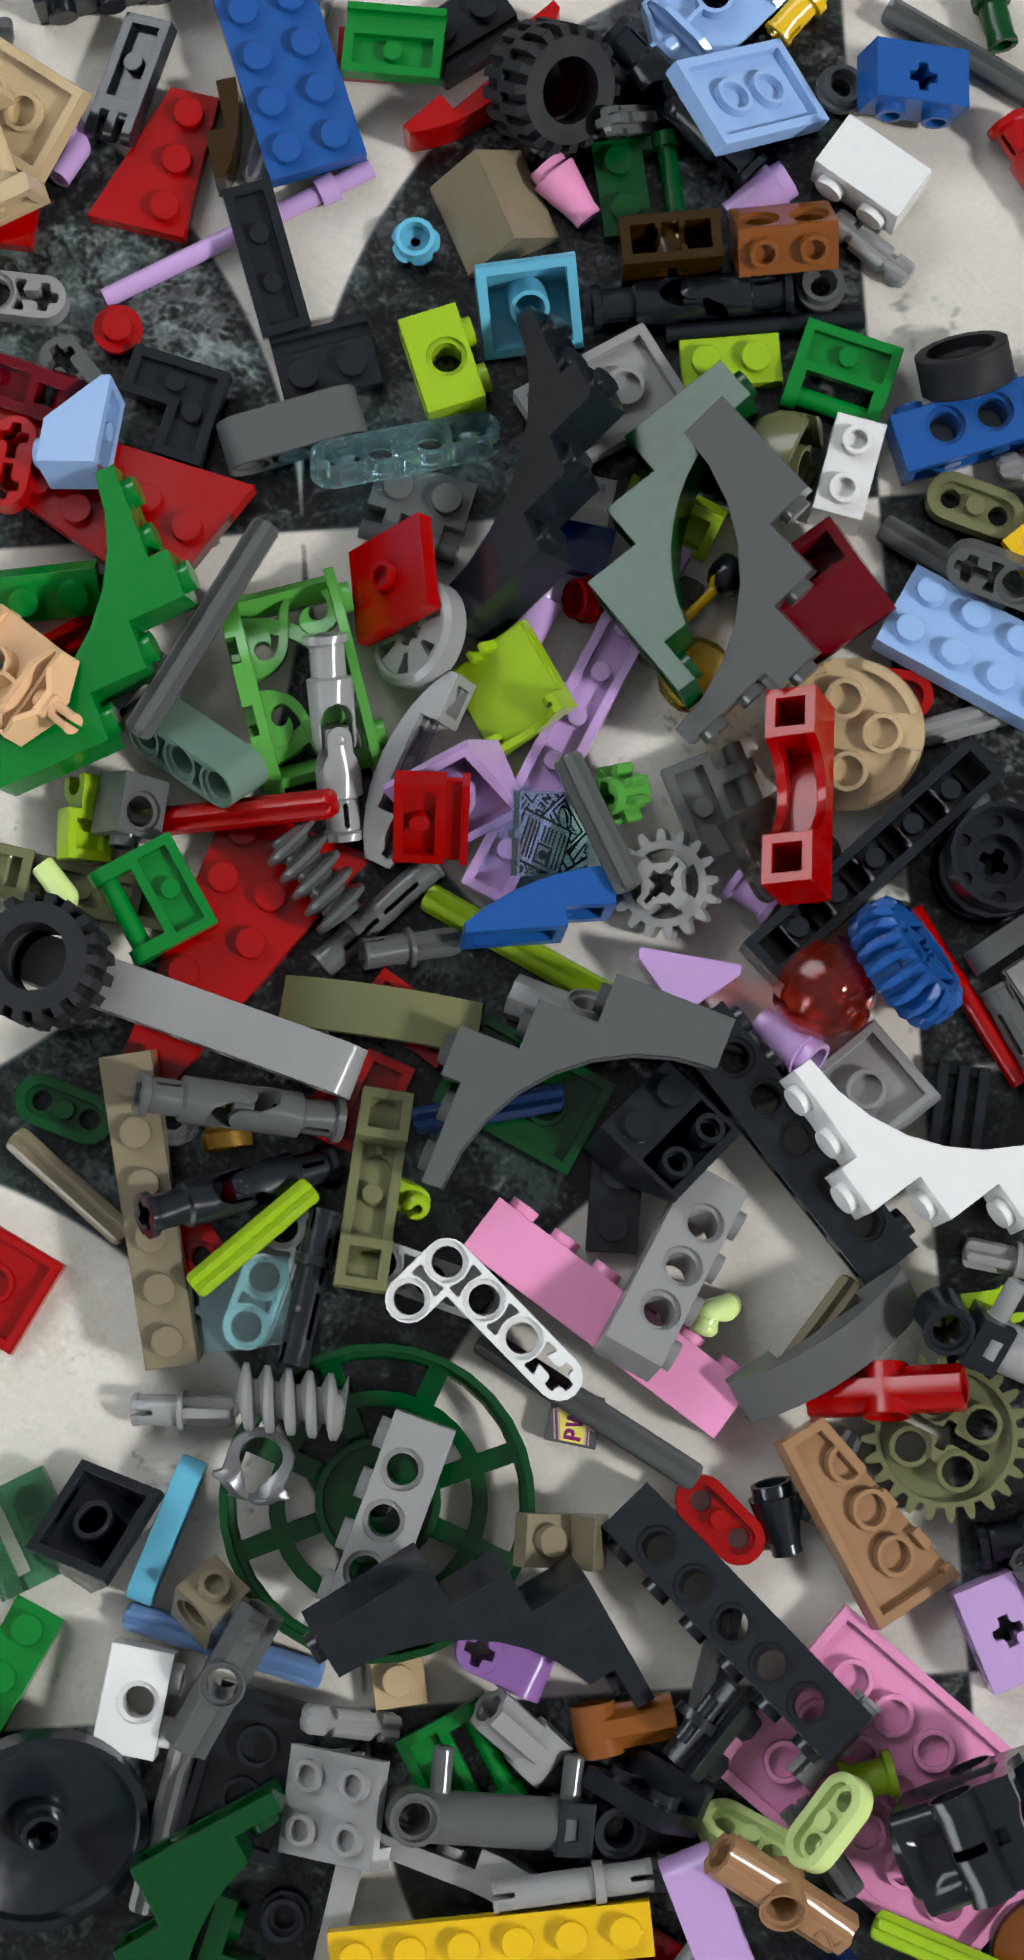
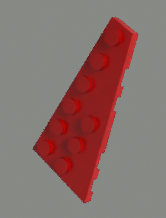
M0 407V420L10 415L23 416L34 424L40 436L43 421ZM17 432L15 439H6L12 450L13 459L15 458L18 444L28 442L22 432ZM117 444L113 465L128 477L133 475L139 482L146 499V504L140 506L146 523L151 521L161 537L164 550L168 549L182 561L187 559L194 570L257 493L254 485L126 445ZM37 469L32 495L25 508L94 559H97L98 562L105 565L107 555L105 513L99 489H50L40 469ZM11 471L8 472L5 486L0 487V490L5 494L9 491H17L11 480Z

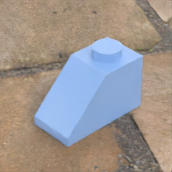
M101 374L44 417L40 438H36L33 443L32 457L35 467L40 469L50 489H98L94 473L114 464L125 402L111 374Z

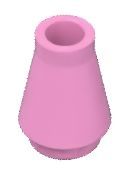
M559 152V154L552 155L531 174L530 178L537 185L534 191L567 217L577 229L583 227L600 212V208L594 202L573 158L567 159L563 153Z

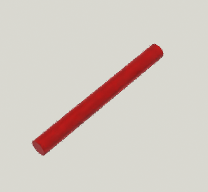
M919 905L913 908L912 911L919 920H923L925 927L934 935L938 944L944 949L948 960L953 963L952 968L959 976V984L963 988V1005H961V1008L1012 1089L1024 1082V1074L998 1030L996 1023L923 906Z

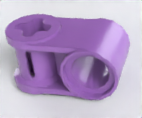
M459 1640L453 1643L455 1656L462 1669L494 1683L499 1688L502 1687L505 1691L534 1703L539 1702L555 1663L553 1659L525 1648L485 1641L491 1650L488 1656L480 1654L476 1661L470 1660L471 1654L468 1648L465 1647L467 1641L477 1642L478 1640Z

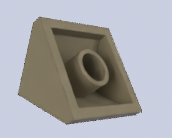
M474 149L430 187V193L469 279L474 277V264L518 259L560 241V236L542 197L534 191L537 185L530 178L531 172L521 150Z

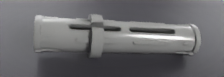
M644 1857V1859L604 1865L600 1859L590 1861L591 1866L497 1879L495 1877L490 1878L492 1895L513 1893L512 1895L492 1897L494 1914L595 1899L596 1905L607 1903V1897L646 1892L655 1893L652 1876L631 1878L633 1876L653 1874L650 1857Z

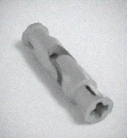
M345 631L319 632L302 636V644L308 647L311 677L306 680L312 741L316 751L319 752L315 770L317 790L327 788L334 790L337 793V801L340 804L339 813L334 815L333 818L325 820L326 830L322 832L328 836L325 843H346L363 839L359 797L363 795L361 768L357 757L353 753V748L356 747L357 727L352 676L346 672L344 643L349 640L348 632ZM339 704L345 713L346 725L326 723L321 726L324 711L328 707Z

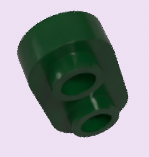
M46 1074L29 1076L18 1086L14 1097L15 1108L19 1116L26 1122L87 1146L101 1144L110 1137L105 1100L102 1096ZM42 1092H48L52 1097V1104L47 1110L39 1111L35 1106V1098ZM88 1111H96L100 1117L98 1126L91 1130L85 1129L82 1124L84 1114Z

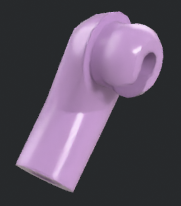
M79 120L49 175L50 179L61 187L69 186L91 152L90 142L84 134V125L81 120Z

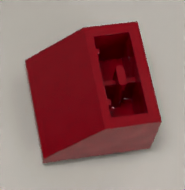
M830 516L791 543L817 572L809 579L814 584L811 591L793 607L785 602L780 609L822 652L813 660L816 664L825 661L897 609L843 530Z

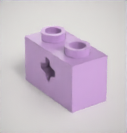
M1001 1567L946 1590L986 1689L992 1694L997 1695L1024 1684V1584L1017 1577H1014L1011 1570ZM1001 1616L1011 1622H1015V1625L1008 1629L1011 1639L1006 1641L998 1635H993V1631L999 1628L997 1618Z

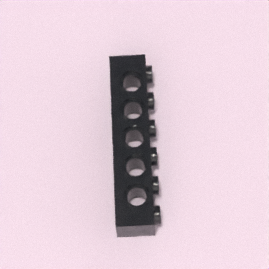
M970 736L832 861L831 901L781 907L742 943L739 951L772 987L777 985L995 787L1006 775L1005 771Z
M721 1001L711 1010L736 1019L726 1045H734L742 1050L745 1056V1065L739 1073H729L720 1064H718L715 1072L690 1065L688 1067L734 1125L742 1132L741 1134L859 1283L865 1286L895 1266L917 1248V1245L910 1238L915 1233V1229L897 1208L890 1212L883 1204L871 1213L873 1217L871 1232L864 1237H858L853 1234L848 1224L850 1214L842 1211L834 1202L832 1196L822 1194L817 1188L816 1176L820 1169L829 1166L836 1170L840 1165L836 1159L829 1158L820 1149L815 1140L816 1132L805 1116L796 1114L788 1105L784 1097L785 1089L779 1082L783 1078L780 1073L786 1069L785 1065L768 1045L760 1049L748 1034L754 1027L742 1010L735 1004L728 1008ZM759 1085L770 1087L777 1096L776 1108L770 1114H761L752 1106L751 1094L754 1088ZM790 1126H799L808 1134L809 1146L802 1155H794L784 1146V1133Z
M648 1482L602 1526L612 1537L605 1546L624 1566L628 1567L633 1561L639 1565L648 1575L641 1582L642 1585L663 1606L671 1599L685 1614L678 1621L679 1624L700 1645L708 1638L722 1654L715 1660L716 1663L737 1684L745 1677L758 1690L759 1694L753 1699L754 1703L775 1724L783 1717L798 1732L791 1741L813 1764L821 1757L831 1766L875 1722L876 1719ZM661 1535L671 1537L673 1541L671 1556L664 1562H651L647 1555L650 1541ZM702 1573L707 1575L710 1580L711 1586L708 1595L700 1601L687 1600L684 1595L686 1580L693 1574ZM731 1612H741L745 1614L748 1620V1628L745 1635L735 1641L724 1639L720 1630L723 1618ZM768 1651H779L786 1660L784 1673L775 1680H765L761 1678L758 1672V1661ZM806 1690L818 1691L824 1699L823 1712L814 1720H803L796 1713V1699Z

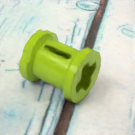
M888 1749L880 1751L879 1757L858 1763L847 1764L844 1760L836 1761L837 1772L845 1771L864 1779L872 1789L873 1798L882 1795H889L892 1799L900 1798L899 1782Z

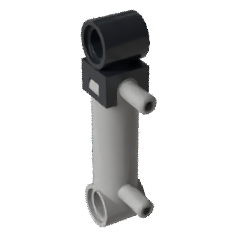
M1015 1277L1008 1278L993 1306L974 1299L968 1309L958 1292L944 1286L932 1287L920 1295L913 1309L914 1319L929 1349L939 1355H956L961 1365L991 1378L997 1372L1024 1384V1327L1010 1320L1024 1295L1023 1281ZM945 1315L955 1316L952 1322L946 1326H934L935 1322Z

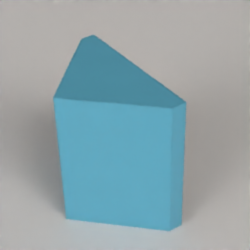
M575 251L474 264L475 294L485 361L526 356L525 345L516 317L529 304L546 314L554 312L561 316L572 330L570 339L575 349L584 348Z

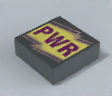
M551 1403L544 1439L595 1450L598 1433Z

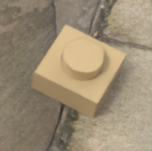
M423 1657L399 1663L370 1664L376 1711L427 1704L429 1702Z

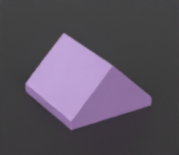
M466 739L411 769L412 771L447 772V777L463 778V773H471L468 843L517 818L524 811L522 805L525 800H522L523 795L499 740ZM394 779L383 784V792L393 803Z

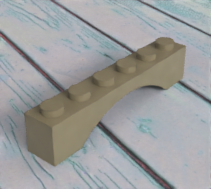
M157 1049L100 1057L98 1061L145 1371L198 1363L203 1357L195 1300L191 1285L186 1279L188 1269L180 1226L162 1230L159 1237L148 1239L141 1233L134 1214V1198L136 1194L143 1191L156 1194L174 1189L166 1115L146 1113L144 1117L134 1116L131 1110L133 1085L138 1071H150L152 1076L161 1077Z

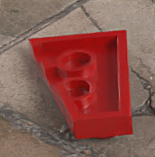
M171 87L139 135L136 145L130 149L87 214L89 222L186 244L209 156L205 131L215 130L221 109L219 98Z

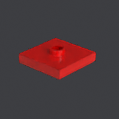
M417 512L348 552L357 643L371 647L440 609L430 516Z

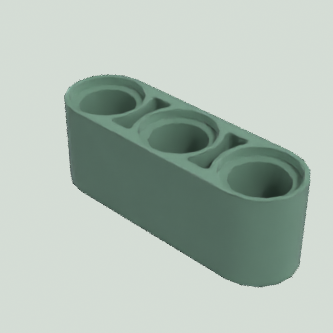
M177 697L150 740L139 738L127 729L132 745L142 756L219 808H228L263 786L268 780V768L258 751L179 697Z

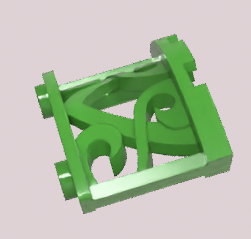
M333 566L323 569L324 576L241 596L222 625L242 708L253 707L243 711L251 745L260 753L268 768V780L262 786L264 795L285 793V788L316 781L317 758L279 768L280 765L291 760L310 744L318 756L319 752L316 751L312 741L310 715H307L303 706L291 695L277 690L259 691L258 682L273 676L284 664L288 655L289 641L308 649L307 646L302 644V636L331 632L336 625L338 631L348 632L349 641L344 643L346 672L352 676L353 689L358 708L355 707L356 727L361 736L362 747L353 749V753L357 757L360 768L374 767L375 770L381 756L380 750L384 749L388 742L383 718L375 720L372 718L346 613L355 611L347 581L337 583ZM327 604L328 611L323 619L314 620L310 618V607ZM304 609L299 616V625L289 622L290 612ZM279 615V620L267 619ZM271 637L278 638L277 651L271 659L262 660L255 655L256 649L261 645H267L272 649ZM339 704L328 707L324 711L321 726L326 723L342 725L346 722L345 713ZM286 707L293 712L301 725L294 730L293 723L290 717H288L285 725L277 726L272 722V714L277 708Z

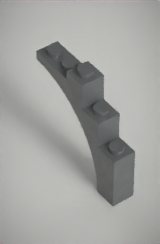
M723 396L684 433L710 466L727 501L738 543L740 587L735 624L722 663L700 701L675 728L688 744H696L700 739L709 744L729 725V722L724 717L738 703L745 709L767 689L761 682L767 676L778 688H785L790 682L794 687L800 686L819 668L813 660L822 653L780 609L785 602L793 607L811 591L814 584L809 579L817 571L775 527L781 521L789 525L796 520L810 505L805 498L813 490Z
M617 973L613 985L603 982L592 1008L593 1012L601 1014L598 1022L540 999L534 1011L525 1008L514 1034V1037L522 1040L520 1048L460 1025L456 1036L446 1034L436 1063L444 1066L441 1073L442 1078L459 1084L456 1093L450 1090L446 1091L436 1117L437 1120L445 1123L437 1142L428 1139L420 1156L417 1169L425 1171L422 1182L444 1190L462 1153L484 1125L518 1095L554 1075L595 1062L629 1058L676 1061L715 1072L736 1019Z

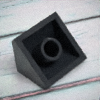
M81 1459L25 1548L29 1553L92 1594L109 1586L165 1495L159 1489Z

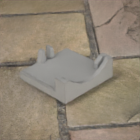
M299 1742L291 1743L285 1790L286 1800L283 1807L278 1852L369 1873L388 1869L391 1847L381 1845L380 1839L390 1761L364 1756L365 1752L363 1751L351 1752L349 1748L328 1749Z

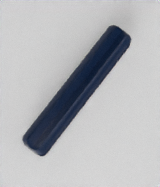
M558 1083L532 1087L518 1095L486 1124L561 1112L565 1108L563 1088ZM441 1103L418 1106L412 1109L411 1116L416 1134L425 1135L441 1132L445 1122L436 1119Z

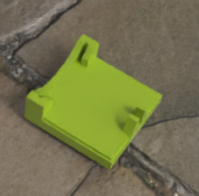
M527 619L520 620L497 638L479 643L477 645L479 650L468 651L466 653L468 659L452 670L477 686L466 710L483 740H499L505 756L514 752L578 706Z

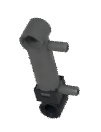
M437 1744L433 1750L430 1788H422L418 1784L406 1782L393 1786L386 1793L383 1823L395 1840L403 1846L410 1848L423 1847L427 1844L550 1851L555 1857L592 1859L594 1846L607 1858L621 1861L628 1860L636 1855L643 1847L646 1838L645 1824L601 1797L592 1801L587 1795L581 1794L585 1758L576 1753L564 1755L560 1792L549 1791L548 1796L451 1790L455 1749L451 1745ZM412 1803L422 1804L423 1812L417 1823L406 1827L399 1825L400 1812L405 1806ZM614 1817H623L624 1826L621 1833L613 1839H604L603 1831L608 1821Z

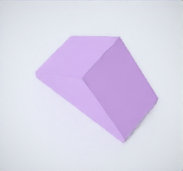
M644 947L639 948L636 964L652 987L698 1005H703L736 982L742 968L740 964Z

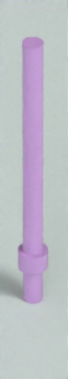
M369 160L357 163L335 175L327 172L313 179L312 186L277 202L282 222L320 204L324 208L342 200V193L375 178L376 175ZM231 226L100 289L107 305H116L236 246Z

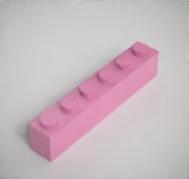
M514 1196L509 1204L499 1197L464 1245L487 1268L594 1348L623 1291L616 1286L622 1277L598 1259L590 1266L579 1258L575 1253L580 1248V1245L559 1229L555 1228L550 1235L533 1223L539 1214ZM644 1309V1315L651 1324L663 1326V1321L658 1317L659 1314L656 1311ZM682 1325L675 1339L683 1344L668 1372L660 1368L646 1382L618 1366L713 1439L739 1405L725 1379L740 1370L741 1367L724 1354H721L718 1360L715 1361L700 1349L705 1340L698 1334L693 1333L685 1325Z

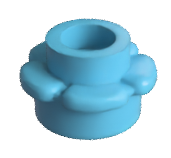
M411 217L405 219L396 226L392 233V241L394 242L392 251L395 257L402 263L411 262L414 266L426 265L433 259V253L437 252L440 248L439 233L433 229L430 222L423 218ZM418 239L420 244L415 247L411 245V241Z

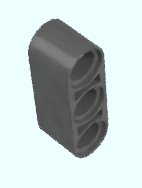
M350 384L329 387L238 413L221 420L215 427L229 475L233 477L253 475L347 448L364 441L369 436L356 388Z

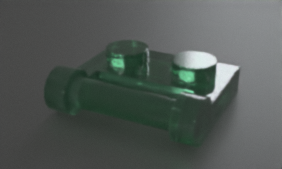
M44 1465L0 1486V1505L31 1570L21 1576L18 1575L0 1536V1599L2 1603L61 1574L29 1553L25 1548L58 1497Z

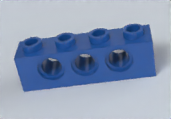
M1015 373V377L1010 383L1000 389L967 400L934 402L924 406L921 401H912L893 410L894 415H890L886 423L885 438L901 487L936 477L944 472L956 471L990 461L1003 453L1014 451V453L1020 452V448H1024V376L1018 377V374ZM983 410L993 411L999 416L1001 425L998 427L984 425L978 417V412ZM935 424L947 426L951 429L954 439L950 441L936 439L930 431V426Z

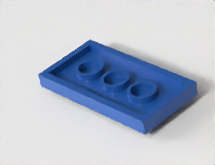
M213 0L215 12L258 147L273 188L367 161V152L318 0Z

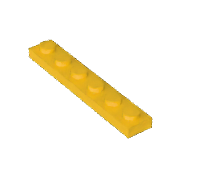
M649 1897L611 1900L605 1904L597 1905L596 1902L519 1909L499 1912V1914L488 1912L328 1928L327 1931L329 1960H625L655 1957Z

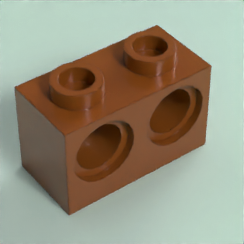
M828 200L729 209L730 258L739 278L839 269V219Z

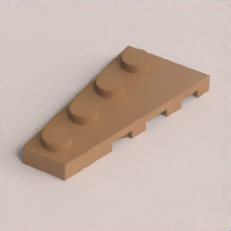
M813 1417L773 1443L870 1629L882 1630L961 1576L950 1562H944L930 1546L932 1541L919 1527H914L896 1507L898 1502L891 1494L874 1482L865 1471L866 1466L823 1417Z

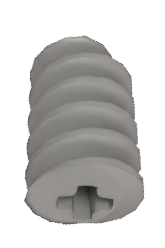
M244 1362L238 1386L236 1417L241 1414L244 1430L252 1431L259 1417H262L266 1433H274L280 1420L283 1419L286 1434L289 1436H295L299 1426L304 1422L308 1438H316L324 1424L326 1425L329 1440L337 1441L344 1426L349 1376L343 1388L337 1389L334 1373L328 1372L320 1387L316 1386L313 1371L307 1370L300 1384H295L292 1368L286 1367L280 1380L274 1381L271 1366L264 1365L258 1379L252 1377L250 1364Z

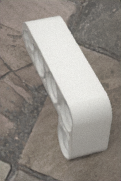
M451 1238L436 1240L386 1290V1309L393 1318L404 1323L420 1321L447 1296L547 1398L555 1401L568 1400L576 1395L581 1388L583 1380L582 1368L573 1355L460 1241ZM445 1246L457 1249L463 1259L462 1268L459 1273L448 1278L436 1273L432 1263L436 1251ZM404 1284H415L424 1293V1306L416 1314H405L395 1304V1294L399 1287ZM481 1284L491 1285L500 1296L499 1307L489 1315L476 1313L469 1303L471 1291ZM515 1323H528L537 1333L536 1344L528 1352H515L507 1344V1331ZM546 1342H549L555 1348V1351L546 1355L554 1365L561 1367L567 1363L572 1367L568 1373L572 1383L566 1389L559 1384L552 1389L549 1388L545 1383L550 1376L540 1363L537 1364L534 1371H531L525 1365V1363L539 1356Z

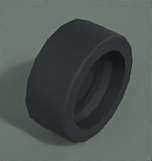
M981 330L949 336L927 345L914 356L922 397L931 402H953L979 397L1000 389L1010 383L1015 377L1008 336L1000 331Z

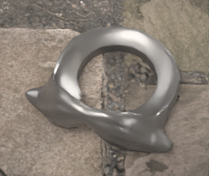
M255 1427L252 1431L244 1430L234 1437L227 1450L222 1468L213 1470L211 1475L218 1479L227 1492L236 1499L250 1501L258 1506H267L278 1501H289L290 1494L287 1492L286 1486L294 1468L295 1454L291 1443L276 1430L274 1433H266L264 1427ZM257 1437L269 1438L275 1441L281 1448L283 1455L282 1464L268 1478L265 1484L259 1485L255 1493H248L245 1491L243 1470L239 1458L240 1451L244 1444L251 1439Z

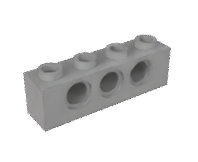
M706 1170L675 1203L668 1202L592 1350L593 1352L646 1382L660 1368L667 1372L670 1370L683 1345L675 1340L682 1325L691 1327L705 1300L697 1296L704 1281L712 1284L725 1262L726 1257L719 1253L725 1239L733 1241L744 1224L747 1214L740 1211L748 1195L747 1192ZM688 1223L701 1227L706 1235V1239L695 1237L690 1232ZM666 1266L678 1268L682 1272L685 1282L673 1280L668 1275ZM644 1309L656 1311L662 1318L663 1326L651 1324L644 1315Z
M399 1408L395 1410L393 1418L382 1416L372 1442V1446L381 1448L374 1469L367 1466L363 1467L353 1496L363 1500L356 1519L346 1516L334 1547L344 1551L337 1570L326 1568L316 1595L317 1599H323L354 1579L351 1573V1564L355 1558L367 1555L380 1563L409 1544L416 1543L457 1431L456 1429ZM406 1453L416 1460L418 1475L413 1481L399 1483L391 1478L388 1472V1463L390 1458L396 1454ZM380 1504L392 1506L399 1514L400 1523L398 1528L388 1534L377 1532L370 1524V1512L375 1506Z

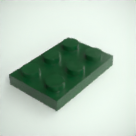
M484 1012L481 1033L520 1048L522 1040L514 1037L516 1029ZM583 1066L554 1075L534 1086L560 1084L563 1088L565 1108L561 1112L485 1124L481 1130L567 1177L617 1086ZM443 1078L431 1102L434 1104L442 1103L446 1091L450 1090L456 1093L459 1084Z

